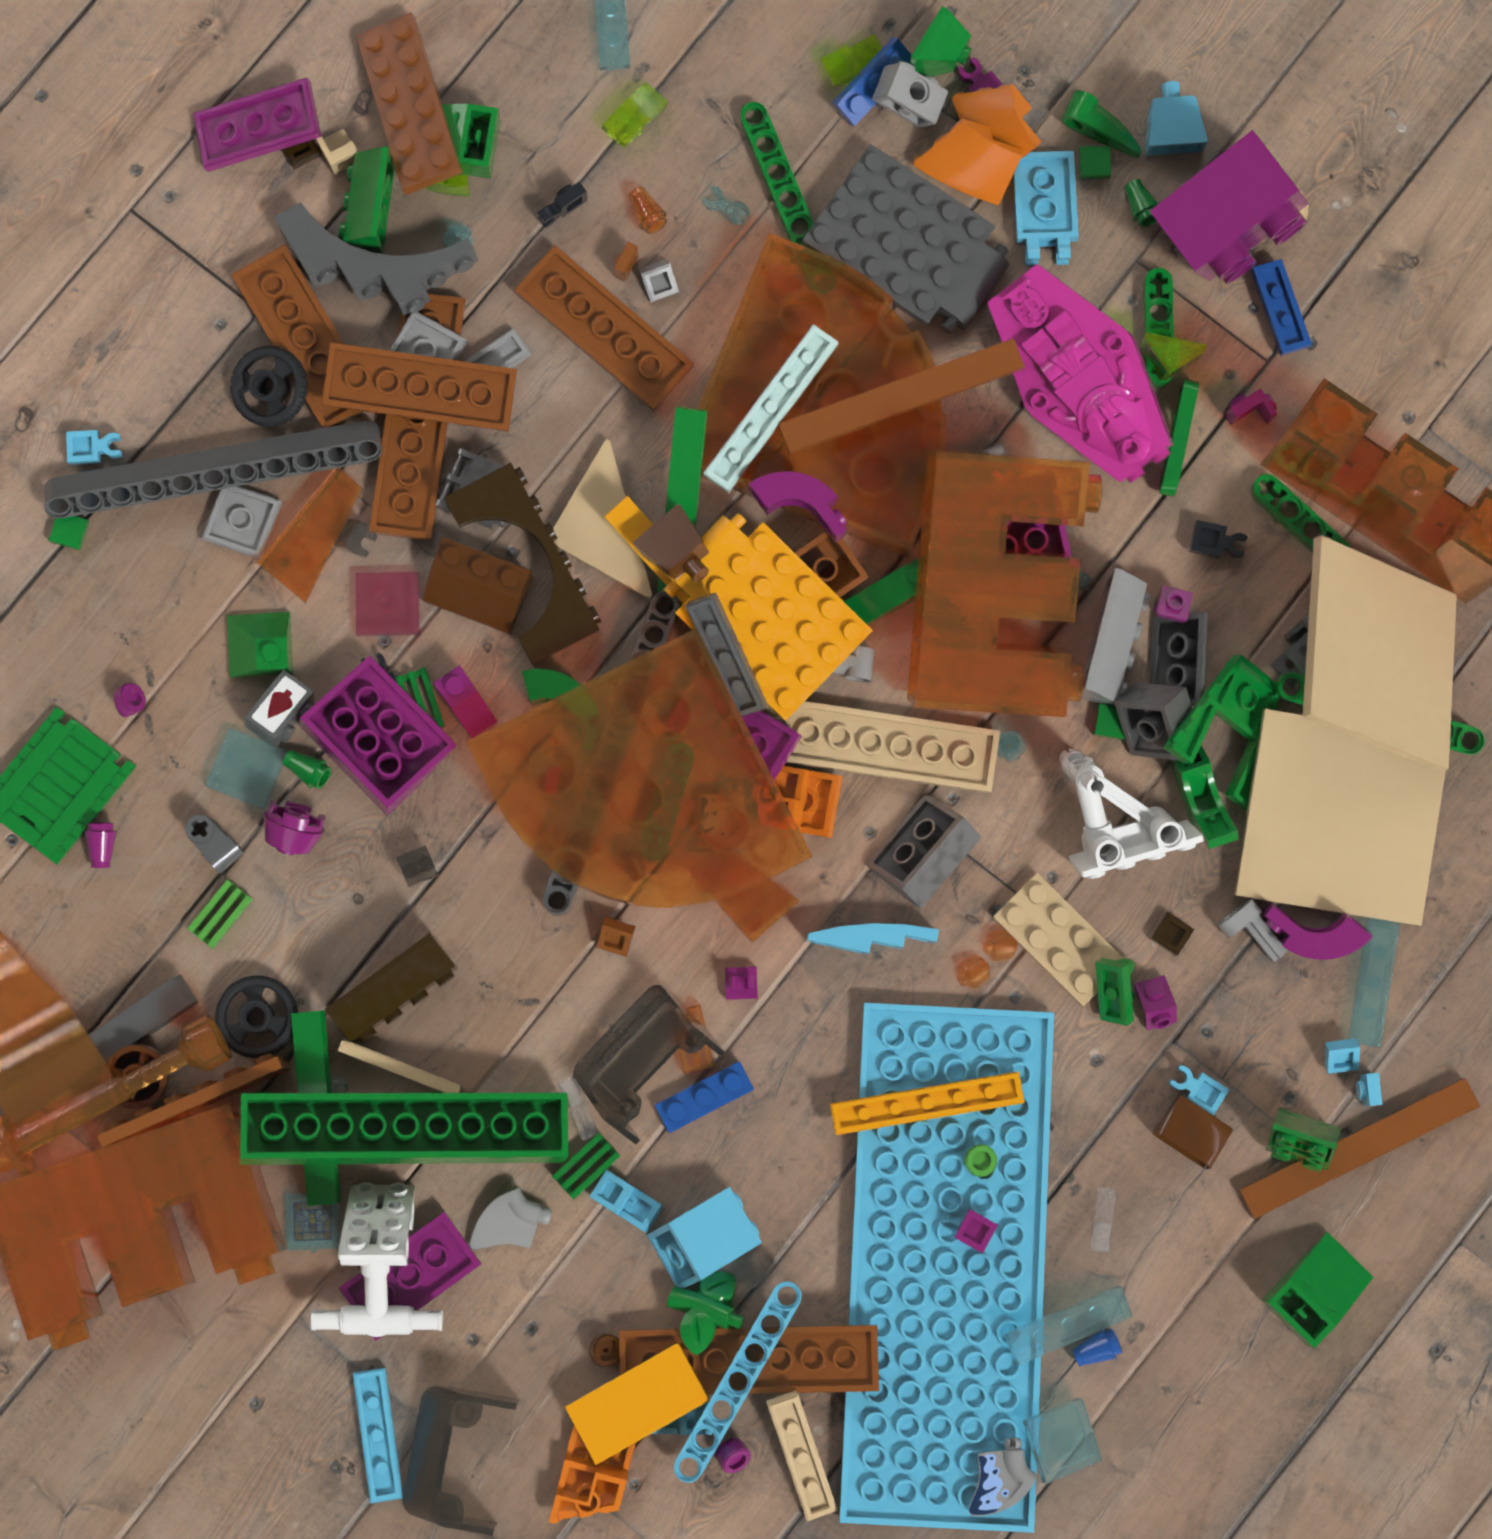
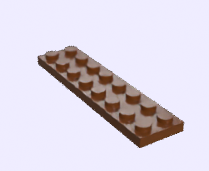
M428 294L431 301L426 303L425 307L418 311V313L461 336L466 305L465 298ZM402 312L400 313L398 334L411 313L403 316ZM386 415L382 437V454L379 458L369 527L370 534L432 541L437 510L435 503L439 496L449 423Z
M877 1324L787 1326L748 1394L790 1393L795 1390L798 1393L879 1391ZM780 1326L762 1328L766 1333L774 1334L779 1330ZM729 1327L728 1329L716 1328L712 1342L697 1356L691 1353L685 1346L681 1338L680 1328L619 1330L620 1375L679 1342L707 1395L714 1394L752 1327H742L741 1329ZM756 1343L747 1346L745 1351L747 1359L752 1362L761 1361L764 1356L763 1348ZM741 1372L732 1373L729 1378L730 1386L737 1391L746 1388L748 1383L746 1375Z

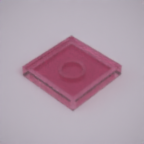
M419 572L356 573L357 636L420 635Z

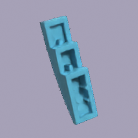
M871 923L848 925L808 933L806 942L868 955L871 943L896 949L903 948L905 938L935 944L938 939L939 929L908 924Z

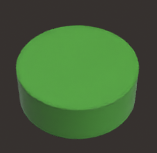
M974 1145L965 1154V1167L974 1176H988L997 1166V1156L994 1150L987 1145Z

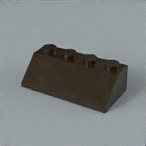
M429 933L332 1003L325 1011L351 1042L355 1043L359 1040L362 1044L377 1034L374 1028L385 1021L389 1025L402 1016L403 1012L401 1009L411 1002L415 1006L428 997L427 990L436 983L441 987L455 977L453 971L458 967L437 938Z

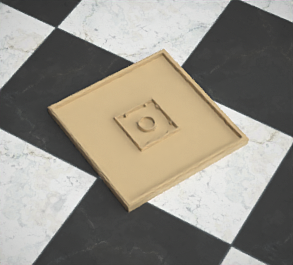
M1322 535L1314 538L1302 717L1440 772L1448 770L1457 595Z
M1263 709L1234 896L1338 913L1346 912L1350 915L1422 926L1446 770L1440 772L1306 719L1302 717L1303 715Z

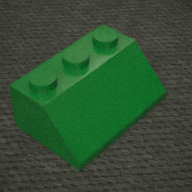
M382 146L355 153L354 163H349L347 180L351 182L350 193L345 192L343 199V210L347 211L346 222H341L339 228L340 240L351 246L380 254L384 252L395 165L389 147Z

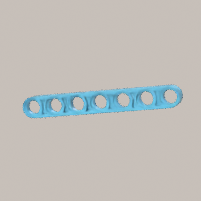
M784 1281L778 1284L764 1305L675 1461L674 1472L681 1481L686 1483L694 1482L706 1469L802 1300V1291L796 1283ZM789 1286L795 1290L797 1298L792 1305H784L779 1301L778 1293L781 1288ZM767 1315H774L780 1321V1328L774 1334L766 1333L762 1328V1320ZM756 1343L763 1348L764 1356L761 1361L752 1362L747 1359L745 1351L748 1345ZM741 1372L746 1375L748 1383L745 1389L737 1391L730 1386L729 1378L732 1373ZM719 1400L726 1401L731 1407V1414L726 1419H719L713 1413V1406ZM702 1429L710 1430L715 1436L714 1444L709 1448L701 1447L697 1442V1433ZM693 1458L697 1462L698 1471L695 1475L686 1476L681 1472L680 1464L683 1459Z

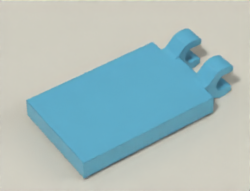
M1074 151L1030 152L1019 161L1013 174L1016 243H1025L1026 266L1038 264V260H1040V247H1056V265H1069V259H1071L1070 242H1077L1079 238Z

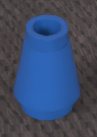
M1113 1328L1108 1331L1102 1329L1079 1344L1078 1347L1072 1349L1079 1367L1117 1359L1116 1355L1123 1353Z

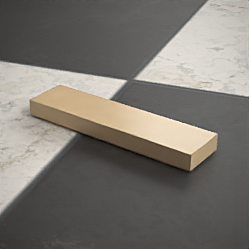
M348 1040L341 1041L339 1046V1052L441 1092L462 1093L463 1087L460 1084Z
M797 1390L767 1400L766 1402L806 1520L810 1521L838 1511Z

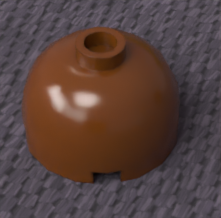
M131 1044L120 1048L109 1057L103 1069L105 1089H108L115 1103L129 1109H141L155 1103L164 1094L170 1079V1069L166 1058L157 1049L146 1044Z

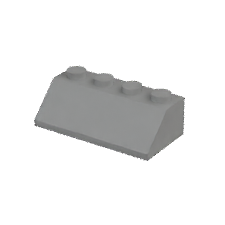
M1115 568L1106 581L1077 695L1078 699L1115 706L1114 701L1127 689V683L1123 682L1125 670L1131 671L1135 653L1130 652L1133 640H1139L1142 630V623L1138 622L1140 611H1146L1150 594L1145 592L1147 583L1122 569Z

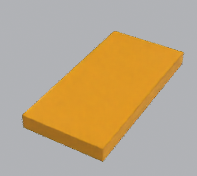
M678 1342L565 1406V1409L595 1465L710 1401Z

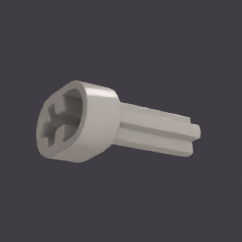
M1252 898L1242 903L1218 923V927L1227 938L1234 936L1245 927L1272 962H1275L1287 952L1259 916L1262 911Z

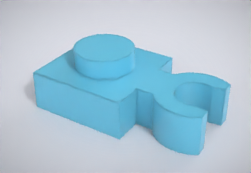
M98 430L66 432L67 463L69 465L101 463V454H106L113 459L121 458L123 456L120 450H110V444L114 441H122V437L118 433H109L103 439H100Z
M1182 1065L1178 1066L1177 1070L1185 1075L1184 1082L1179 1084L1171 1079L1168 1084L1176 1090H1187L1186 1098L1214 1116L1230 1089L1203 1072L1195 1079L1189 1068Z

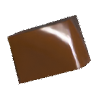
M1181 1095L1173 1101L1152 1134L1202 1168L1207 1165L1205 1169H1211L1233 1129Z

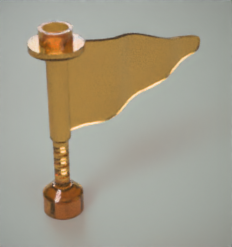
M0 930V1106L4 1115L0 1116L1 1172L5 1173L13 1168H16L24 1176L35 1172V1161L31 1151L127 1101L131 1094L187 1064L208 1072L232 1059L229 1046L214 1019L209 1014H205L183 1026L178 1048L123 1077L117 1076L114 1078L103 1056L70 1006L22 959Z

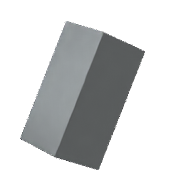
M1189 613L1185 623L1159 616L1153 617L1150 684L1186 687L1193 708L1204 694L1208 613Z

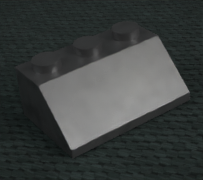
M925 793L865 865L902 897L922 909L981 839V836L963 816Z

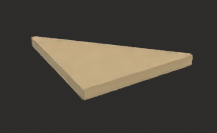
M605 439L555 524L553 530L558 539L553 541L557 549L564 550L566 554L651 601L653 595L643 559L604 517L625 498L611 442Z

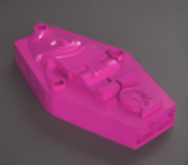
M1039 264L1033 266L987 302L1001 342L1012 338L1015 340L1025 368L1013 373L1024 406L1035 419L1119 482L1126 480L1130 483L1134 482L1145 473L1143 470L1144 466L1151 461L1157 464L1171 454L1168 448L1174 445L1137 341L1126 328Z

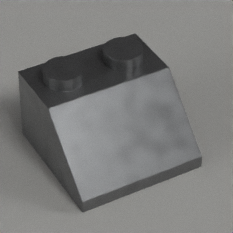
M1135 682L1114 701L1130 755L1178 760L1164 749V745L1192 710L1186 687Z

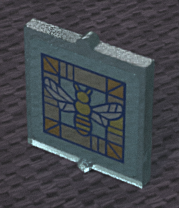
M306 1193L285 1194L287 1251L310 1250L312 1253H315L317 1249L339 1248V1203L307 1206Z

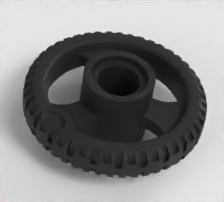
M261 346L252 349L237 362V366H235L232 372L230 392L233 403L245 419L256 425L274 427L285 424L299 413L306 401L308 379L306 378L305 369L294 354L283 348ZM265 357L276 358V364L272 371L260 369L252 375L249 374L248 369L259 359ZM293 373L295 392L290 404L285 406L282 401L287 397L290 389L286 376ZM271 379L273 387L267 394L265 386L267 381ZM250 391L254 398L267 402L268 412L266 416L256 413L249 407L244 393Z
M260 975L244 977L232 983L223 992L217 1003L215 1012L217 1032L224 1044L241 1056L259 1058L269 1053L274 1055L285 1048L292 1040L291 1013H298V1007L292 993L281 982ZM265 988L273 990L281 997L286 1007L287 1016L275 1017L273 1008L269 1004L262 1002V993ZM243 992L248 1002L239 1011V1022L234 1025H228L227 1012L229 1005L238 993ZM255 1008H261L265 1015L264 1021L260 1025L254 1026L249 1019L250 1013ZM270 1029L275 1032L278 1038L269 1045L262 1047H249L243 1044V1039L248 1032L264 1033Z

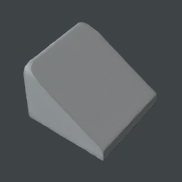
M667 259L638 269L650 302L679 292L671 265Z

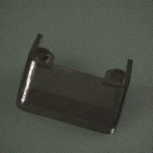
M653 985L632 1004L577 1062L574 1067L573 1077L602 1119L636 1145L640 1139L628 1123L637 1117L641 1109L642 1101L637 1091L679 1047L688 1054L701 1050L705 1044L719 1056H722L725 1051L706 1027L661 985Z
M443 1385L431 1386L423 1393L402 1499L403 1506L410 1515L446 1528L494 1535L498 1522L464 1517L462 1500L455 1494L441 1492L452 1427L470 1428L477 1424L482 1416L483 1405L516 1410L520 1399Z

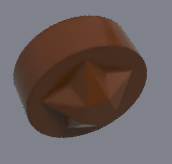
M600 1334L593 1338L589 1345V1356L593 1363L601 1367H610L619 1362V1339L616 1336Z

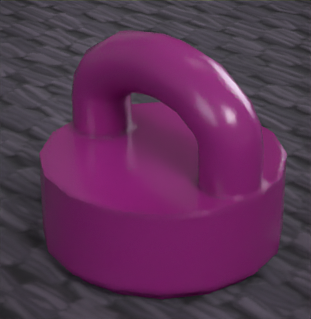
M134 683L123 684L115 690L113 695L116 709L122 717L135 715L144 709L146 704L144 692Z
M730 1438L724 1441L715 1452L716 1460L726 1473H736L742 1470L748 1464L751 1457L749 1449L739 1438Z

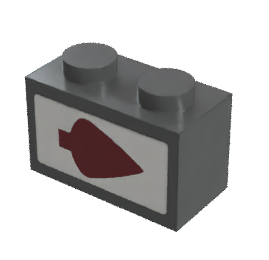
M283 670L244 717L245 727L276 749L281 741L286 743L292 737L296 730L293 726L314 705V691Z

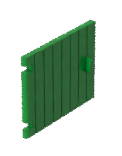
M58 706L55 707L0 775V823L57 866L83 835L84 831L87 830L88 823H92L97 815H99L137 767L130 760H127L122 768L118 767L115 763L121 754L74 718H71L65 726L62 725L59 721L65 715V712Z

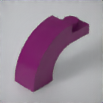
M785 471L770 473L749 483L748 491L766 515L780 507L798 506L811 512L835 543L846 535L847 529L845 525H847V521L838 509L833 511L831 509L837 503L838 496L820 480L803 473Z
M1273 902L1264 910V914L1268 918L1265 923L1278 934H1281L1283 931L1286 932L1280 940L1282 946L1297 955L1310 959L1328 960L1346 956L1360 949L1373 937L1368 929L1346 912L1332 925L1323 928H1310L1295 921Z

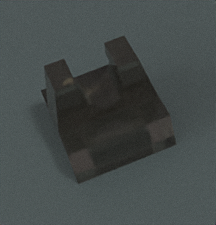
M348 519L334 546L344 552L366 558L369 552L362 548L361 542L364 538L375 541L377 535L369 531L370 526L356 519Z
M426 845L396 857L409 888L439 876Z

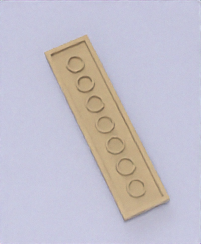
M804 701L786 721L768 705L765 709L761 710L802 735L786 763L989 794L992 792L1000 730Z

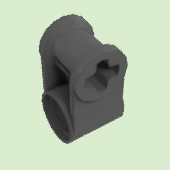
M194 815L187 821L185 826L186 835L202 852L204 858L220 874L244 853L241 847L211 818L205 815ZM198 823L208 824L205 828L207 832L205 837L200 834L195 835L198 832L196 827Z

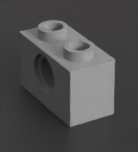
M898 62L884 66L872 100L918 128H923L937 123L948 91L939 86V82L936 79L916 72L915 67L911 64Z

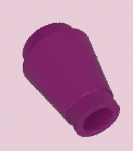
M111 822L88 823V830L84 832L91 868H109L117 831L113 830V823Z

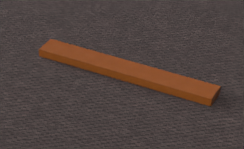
M1012 338L779 423V429L789 455L1024 370L1025 365L1015 340Z
M1462 1078L1339 1139L1328 1171L1321 1169V1172L1311 1171L1304 1168L1302 1162L1295 1161L1238 1191L1252 1219H1256L1479 1108L1480 1105L1466 1078Z

